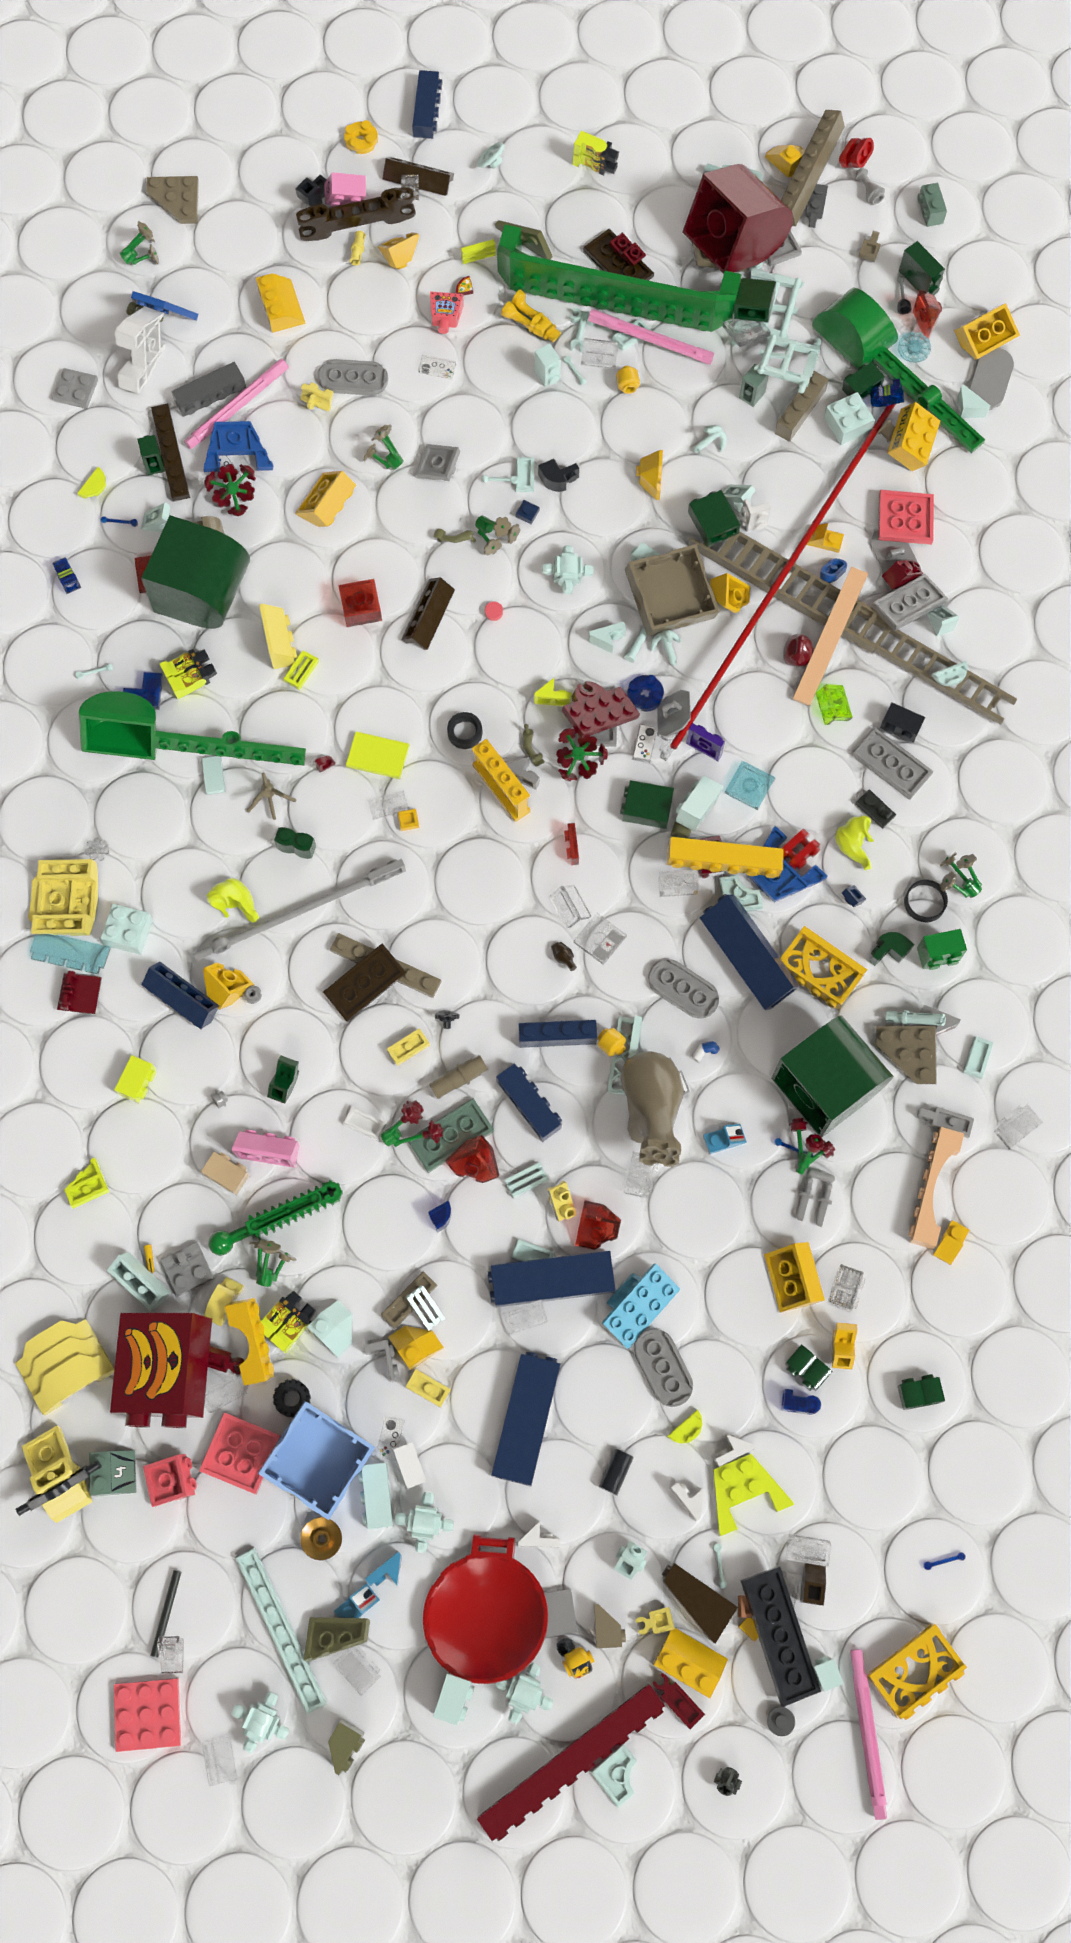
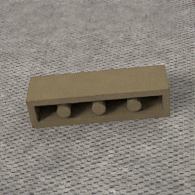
M813 371L805 392L802 394L797 393L777 421L776 435L789 442L792 440L825 393L828 378Z

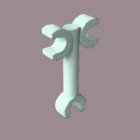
M573 308V314L578 316H571V322H579L576 338L572 340L570 348L573 351L574 346L578 345L580 346V352H582L584 349L582 338L585 325L587 323L589 326H595V323L588 321L590 311L588 313L585 311L581 312L580 309Z

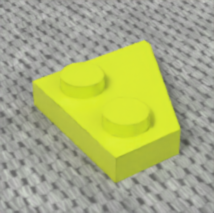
M95 1157L90 1160V1165L84 1171H80L76 1179L64 1189L73 1209L110 1192Z

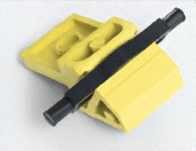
M58 1425L22 1446L32 1475L30 1481L36 1495L15 1509L19 1516L42 1505L51 1520L58 1523L93 1502L85 1479L91 1473L102 1468L99 1460L82 1468L75 1464L62 1429Z

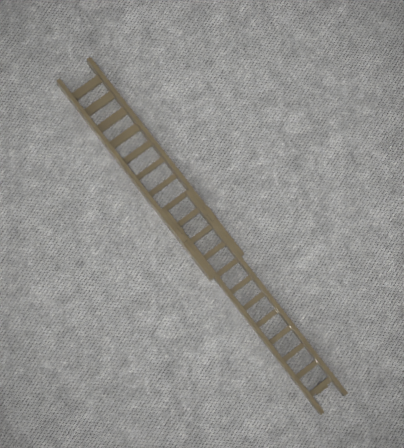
M742 532L728 538L718 553L712 550L711 546L707 547L705 543L702 544L692 537L688 540V546L697 544L700 554L765 592L769 591L772 586L771 581L788 561L787 558ZM736 541L745 545L734 561L725 557ZM754 550L760 555L748 571L740 565L750 551ZM766 559H769L776 563V565L764 580L757 576L756 573ZM794 564L790 570L792 574L783 587L777 590L774 597L825 626L830 613L826 615L817 608L825 597L836 602L841 590L799 565ZM796 576L807 581L797 598L786 593V590ZM811 585H814L823 592L814 605L810 607L801 602ZM859 600L856 601L841 635L842 637L871 654L875 651L1000 725L1003 723L1005 718L994 713L991 709L995 708L1001 698L1012 705L1016 703L1017 698L967 670L963 681L955 689L939 684L931 675L927 674L934 662L938 661L947 666V668L957 663L900 630L894 632L873 608ZM857 615L868 620L860 633L849 628ZM873 624L884 630L876 643L864 637ZM888 633L900 639L892 653L880 646ZM904 643L916 648L908 661L896 656ZM920 651L931 657L923 671L912 665ZM967 679L979 685L971 699L959 692ZM983 688L995 694L987 708L975 702Z

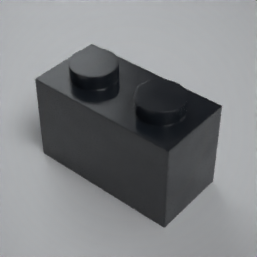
M891 702L880 728L888 734H895L904 741L914 743L926 717Z

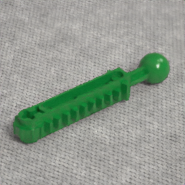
M331 1180L326 1183L323 1182L322 1187L315 1186V1191L313 1192L308 1189V1194L306 1195L301 1192L300 1198L293 1196V1201L291 1202L286 1199V1204L284 1205L279 1202L278 1208L271 1206V1211L269 1212L264 1209V1214L262 1215L256 1212V1218L248 1215L249 1221L245 1222L246 1225L230 1233L221 1230L214 1232L208 1241L210 1251L218 1256L226 1255L231 1251L234 1243L249 1236L252 1238L257 1237L260 1240L263 1233L268 1236V1231L276 1232V1227L283 1229V1224L285 1223L290 1226L291 1220L298 1222V1217L305 1219V1214L307 1213L312 1216L313 1210L320 1212V1207L327 1209V1204L333 1206L335 1203L340 1202L343 1194L340 1184ZM329 1189L334 1191V1196L330 1197L328 1194Z

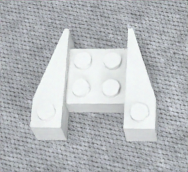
M144 306L124 319L115 328L116 345L131 350L130 359L117 373L119 388L138 394L147 383L165 347V343H162L160 340V320L164 316L163 312Z

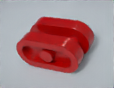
M851 138L839 156L841 167L863 168L874 150L872 138Z
M805 829L798 832L781 848L783 849V859L789 857L791 859L789 865L794 870L796 868L800 870L807 863L806 859L810 856L813 858L820 851V843L817 840L813 839L811 842L807 840L810 834ZM802 844L804 848L796 854L794 850Z

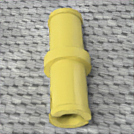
M363 231L355 232L354 243L351 245L350 263L354 266L360 265L361 256L365 250L364 241L366 234Z

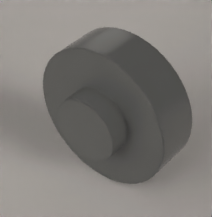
M775 1707L767 1716V1726L773 1734L787 1736L795 1727V1717L789 1709Z

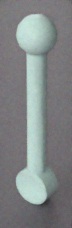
M566 356L564 358V362L566 364H569V366L572 368L574 373L580 379V384H586V379L582 378L580 373L572 364L571 357Z
M484 475L482 476V481H510L516 484L518 478L516 476L499 478Z
M107 664L105 667L86 672L78 671L75 676L77 679H82L83 676L105 670L111 671L113 665Z
M715 1544L713 1550L716 1552L720 1578L718 1585L721 1589H724L727 1583L724 1581L720 1555L722 1547L720 1544Z

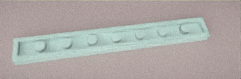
M252 1548L235 1557L305 1711L309 1714L324 1706L327 1702L309 1663L304 1661V1652L256 1549Z

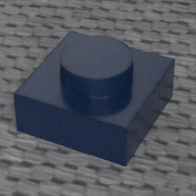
M523 500L516 512V518L532 525L540 511V507Z
M855 885L846 888L841 893L845 897V901L852 905V907L861 905L866 900Z

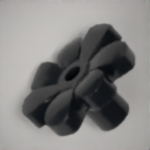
M451 1011L435 1014V1019H440L443 1022L444 1029H450L451 1021L460 1018V1014L451 1013Z

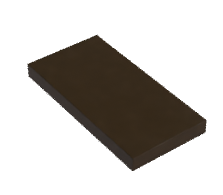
M610 229L583 247V251L603 271L644 280H650L654 277V272L642 260L635 266H632L609 246L610 241L617 237Z
M382 943L324 990L323 993L348 1022L407 974V972Z

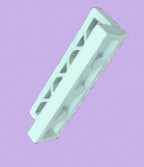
M635 1016L634 1019L623 1017L618 1019L617 1031L626 1038L630 1049L622 1053L618 1058H616L617 1054L612 1057L608 1093L626 1095L623 1089L612 1088V1082L620 1077L621 1074L616 1068L615 1063L622 1058L626 1061L625 1056L629 1054L628 1059L637 1054L642 1017ZM622 1023L633 1024L632 1031L627 1035L621 1030Z

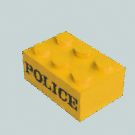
M916 402L901 408L887 453L911 471L926 466L940 420Z

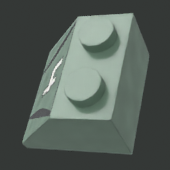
M135 1451L89 1453V1465L96 1460H99L102 1468L90 1474V1496L136 1493Z

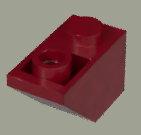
M915 560L896 561L882 577L893 590L918 578L923 572L920 569L919 563Z

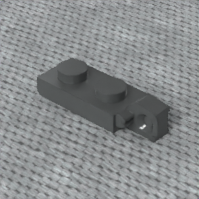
M816 184L808 201L805 216L810 217L809 227L815 228L817 219L823 217L827 185Z

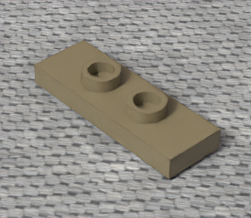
M424 1271L381 1313V1316L394 1329L414 1311L406 1296L421 1285L424 1286L428 1294L438 1286ZM420 1292L419 1295L424 1300L425 1297L422 1294V1292ZM414 1296L412 1299L418 1307L420 1303Z

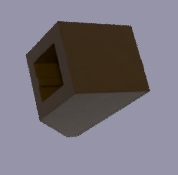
M804 1559L800 1602L824 1606L826 1563Z

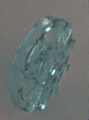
M910 332L903 335L900 339L898 351L906 361L917 363L924 361L929 356L931 343L929 338L924 336L923 333Z

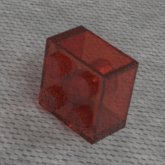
M374 579L338 585L346 627L382 621Z

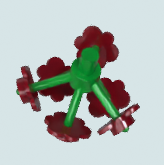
M233 464L221 466L217 476L219 479H223V482H229L227 485L215 481L214 471H211L210 475H207L204 480L207 492H210L214 485L223 487L213 492L212 501L217 503L218 507H229L232 495L235 506L227 511L228 514L241 516L248 509V506L238 504L237 497L241 498L242 502L254 499L253 493L255 488L252 487V484L249 481L240 484L245 477L253 481L256 480L254 470L248 465H239L243 475L237 481L236 475L238 470L234 469Z
M574 728L564 729L558 738L559 742H569L573 750L563 747V749L556 751L557 763L561 764L563 768L569 767L568 770L558 769V772H560L561 778L569 782L571 780L577 781L578 779L575 774L571 773L577 761L582 763L578 767L579 776L589 779L597 773L598 764L590 760L585 762L584 757L599 756L600 765H603L604 760H607L608 750L605 749V745L602 743L598 752H593L597 750V738L594 736L582 739L579 737L577 741L580 745L576 747L572 740L576 737L575 734L577 733Z

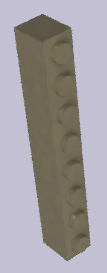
M825 110L781 199L793 213L792 226L797 225L845 127L841 110Z

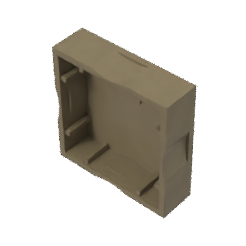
M697 544L672 550L664 555L650 556L631 561L624 569L647 637L656 635L664 630H675L714 619L720 612L712 588L707 581L705 567Z

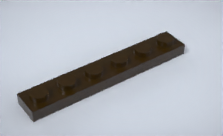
M167 403L151 407L172 500L174 502L188 499L190 494L169 405Z

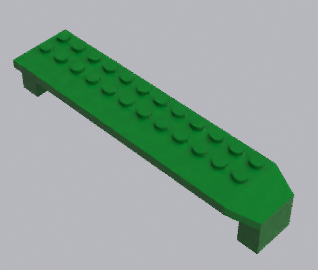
M504 225L497 249V269L511 290L517 292L521 289L523 292L534 296H544L549 299L577 303L600 310H610L634 317L647 318L652 321L657 320L667 324L680 325L685 328L699 329L700 331L713 332L733 319L734 304L742 274L725 271L720 291L691 290L527 255L521 251V228Z

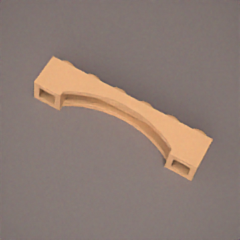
M941 1127L933 1134L932 1143H934L933 1150L929 1151L927 1161L930 1162L928 1169L925 1168L922 1180H925L924 1187H920L918 1193L920 1203L913 1212V1217L916 1218L915 1223L910 1226L908 1236L911 1237L910 1243L934 1249L937 1246L941 1227L937 1226L933 1211L935 1183L947 1159L951 1155L956 1156L960 1152L964 1133Z

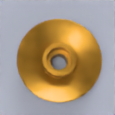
M324 1517L309 1521L301 1533L300 1542L302 1549L307 1556L314 1560L330 1559L339 1551L342 1544V1533L339 1526L333 1520H328ZM320 1535H324L326 1537V1541L324 1543H320L318 1541Z

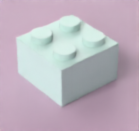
M858 392L828 405L824 415L825 421L840 445L869 433L875 421Z
M112 904L101 940L105 946L142 955L153 919L147 912Z
M448 1672L433 1717L457 1726L459 1721L463 1722L468 1710L467 1707H464L466 1699H471L475 1686L471 1685V1681L454 1676Z

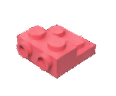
M186 1454L175 1455L143 1466L152 1507L195 1495L194 1490L197 1488V1483L194 1478H191L190 1469L192 1468V1462Z

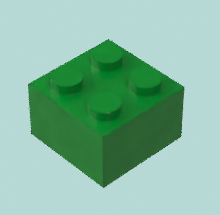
M960 928L924 936L917 947L922 968L935 970L940 968V965L947 964L948 966L958 964L966 953L967 947Z

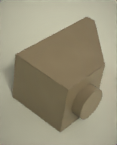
M594 1604L596 1648L622 1647V1642H626L625 1629H621V1625L599 1604Z

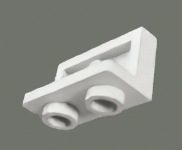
M744 500L743 507H741L742 513L739 518L741 525L745 526L747 532L755 529L761 530L767 526L771 510L769 502L751 507L749 500Z

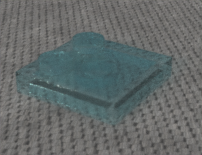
M742 761L725 790V794L758 810L775 777Z

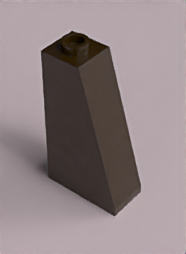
M677 1564L667 1565L662 1573L664 1577L662 1582L707 1638L716 1644L738 1607Z

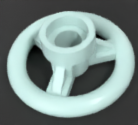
M498 142L485 150L477 160V167L484 168L490 165L492 169L496 168L502 162L500 155L504 150V144Z

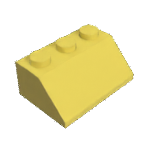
M259 604L273 669L292 666L294 658H297L295 647H291L290 643L294 641L292 631L287 629V626L290 625L289 616L284 615L283 608Z

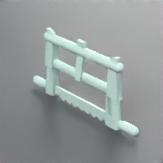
M762 263L754 266V268L752 267L750 279L776 281L774 303L779 286L792 288L787 306L775 305L773 303L772 311L785 313L780 330L768 328L769 322H762L760 326L739 319L734 328L735 333L732 345L737 346L739 344L734 337L757 328H761L766 335L771 336L775 334L778 337L788 339L787 330L792 314L796 315L798 308L794 307L798 291L805 282H801L800 278L794 279L781 274H772L760 270Z
M775 334L767 335V346L765 350L760 349L759 355H762L760 364L754 367V370H757L759 374H766L799 384L798 392L800 394L804 393L815 370L817 358H819L821 340L817 338L814 344L811 345L778 337ZM774 344L787 348L785 354L772 352ZM793 351L809 354L803 374L787 370ZM769 358L783 359L780 369L767 366Z

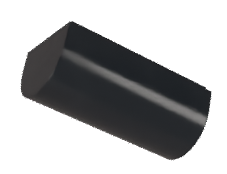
M615 1449L599 1488L617 1496L634 1457Z

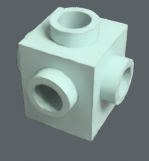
M629 1541L626 1547L621 1546L616 1555L619 1560L614 1570L632 1580L636 1572H641L647 1561L644 1558L647 1551Z

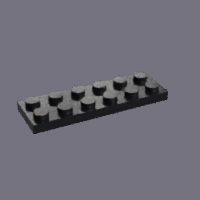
M776 1566L740 1580L780 1705L785 1707L821 1692L781 1567Z

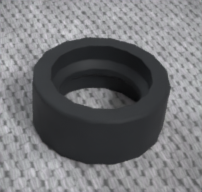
M461 712L452 716L448 722V737L455 747L470 749L481 741L483 734L482 724L476 715L469 712ZM461 722H470L475 726L476 733L470 739H459L454 734L455 726Z

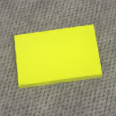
M355 732L346 767L400 779L410 745L400 741Z

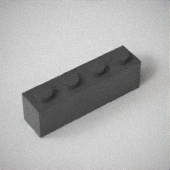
M234 361L171 392L177 407L183 417L199 409L210 406L218 400H223L235 392L242 391L246 388L242 373Z

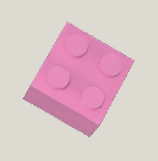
M332 172L325 182V204L330 205V207L360 202L366 197L365 175Z

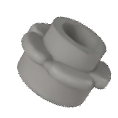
M249 986L243 992L244 1000H247L249 1004H255L260 1001L262 997L260 988Z
M215 1090V1093L211 1095L214 1103L218 1108L226 1107L225 1102L228 1101L223 1091Z

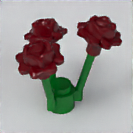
M407 1100L401 1109L403 1116L393 1126L383 1131L381 1138L387 1146L393 1144L395 1147L423 1137L425 1139L430 1137L437 1144L440 1142V1138L443 1137V1129L439 1123L435 1124L433 1120H430L428 1130L399 1140L401 1133L398 1127L408 1121L411 1124H418L419 1119L423 1118L421 1115L424 1111L422 1105L416 1100L413 1102Z

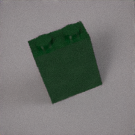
M916 241L904 250L899 272L925 299L937 294L940 290L939 287L943 280L945 268Z
M742 278L734 304V319L768 323L775 299L776 281Z
M722 490L710 492L707 496L700 499L696 498L689 503L688 514L707 547L739 534L741 524Z
M630 780L629 787L625 786L623 797H626V804L622 803L620 814L623 815V821L667 829L674 788Z

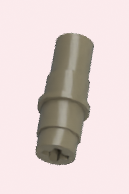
M478 1055L473 1059L471 1058L461 1065L458 1063L457 1067L430 1083L429 1085L437 1099L465 1084L469 1085L470 1081L487 1071L488 1068L481 1056Z

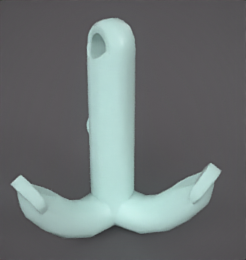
M719 425L706 426L704 432L710 435L694 446V452L701 451L719 436L721 438L720 452H722L727 442V437L722 427Z
M664 630L654 636L651 643V651L655 650L658 641L662 639L669 661L672 666H675L677 659L671 643L673 639L680 643L681 638L674 631Z

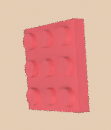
M880 490L878 540L932 545L934 494Z
M224 1413L199 1471L257 1495L264 1478L258 1474V1471L281 1435Z
M179 1678L114 1684L116 1752L181 1746Z

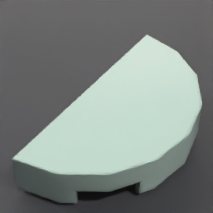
M964 661L934 672L932 677L941 685L955 686L965 678L968 670L967 662Z

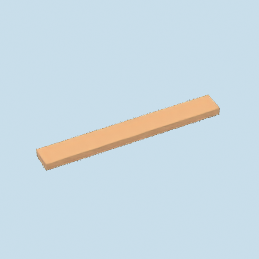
M854 567L850 568L793 700L807 706L811 705L867 579V572Z

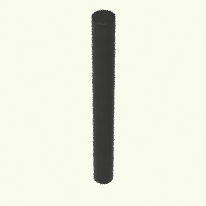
M173 1570L150 1656L159 1657L182 1572Z

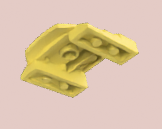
M94 860L38 861L37 876L32 880L31 902L28 918L32 922L31 934L90 935L98 901L97 863Z
M86 1319L77 1324L59 1321L25 1343L23 1357L15 1363L32 1393L33 1399L41 1413L45 1416L62 1406V1401L94 1381L100 1382L114 1373L113 1364Z

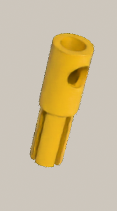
M145 1245L144 1253L147 1270L151 1273L152 1269V1273H154L152 1245Z

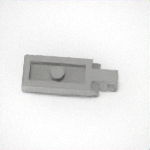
M931 1107L930 1110L921 1108L917 1115V1118L927 1121L926 1124L936 1129L944 1127L964 1133L965 1138L970 1137L974 1118L939 1107Z

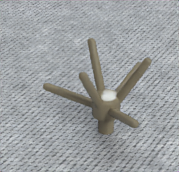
M263 772L261 792L252 801L247 812H250L265 797L269 801L272 819L276 820L272 801L274 794L293 802L297 800L275 789Z

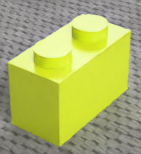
M131 1055L114 1091L122 1097L139 1103L147 1094L149 1082H152L155 1078L156 1068L152 1063Z

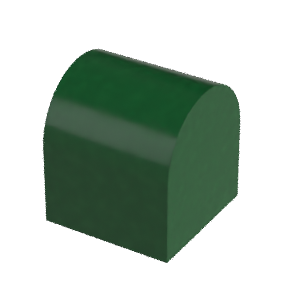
M169 515L141 577L153 612L202 628L215 629L221 627L250 563V556L241 544L228 535L215 529Z
M841 1015L826 1023L780 1058L771 1079L819 1136L824 1137L871 1100L894 1076Z

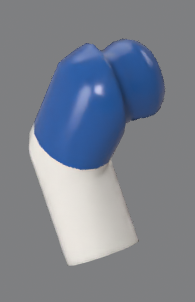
M714 1041L702 1043L691 1058L700 1063L705 1053L717 1054L720 1047Z

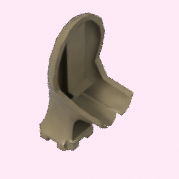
M652 1051L637 1053L625 1061L620 1074L622 1088L627 1096L629 1121L627 1130L633 1141L641 1143L640 1163L648 1166L660 1163L666 1167H672L679 1164V1155H681V1144L674 1137L673 1133L674 1123L684 1094L681 1076L672 1060L665 1055Z

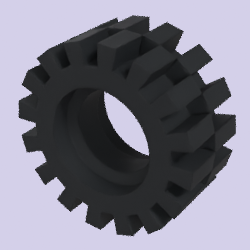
M287 1379L284 1380L285 1382L279 1383V1386L275 1388L273 1404L282 1415L293 1418L304 1400L310 1404L311 1395L309 1389L301 1381ZM288 1391H297L300 1396L299 1402L295 1406H288L284 1402V1396Z

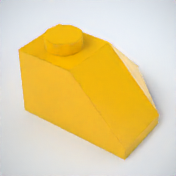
M777 145L765 155V158L789 178L794 174L805 149L796 145Z
M418 233L406 234L407 238L396 237L378 246L391 267L399 270L405 268L407 263L412 260L419 239Z
M658 450L641 458L640 465H636V476H639V484L655 500H660L663 450Z
M729 573L710 579V586L715 599L724 608L737 613L743 606L750 603V586Z
M214 963L203 969L207 997L219 1005V1010L232 1005L243 996V992L249 986L254 985L242 971L225 969L224 965L220 963Z
M403 1326L388 1337L410 1371L444 1348L433 1331Z

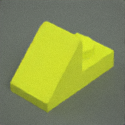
M553 678L534 693V704L565 706L571 703L572 692L566 690L554 691L555 678Z

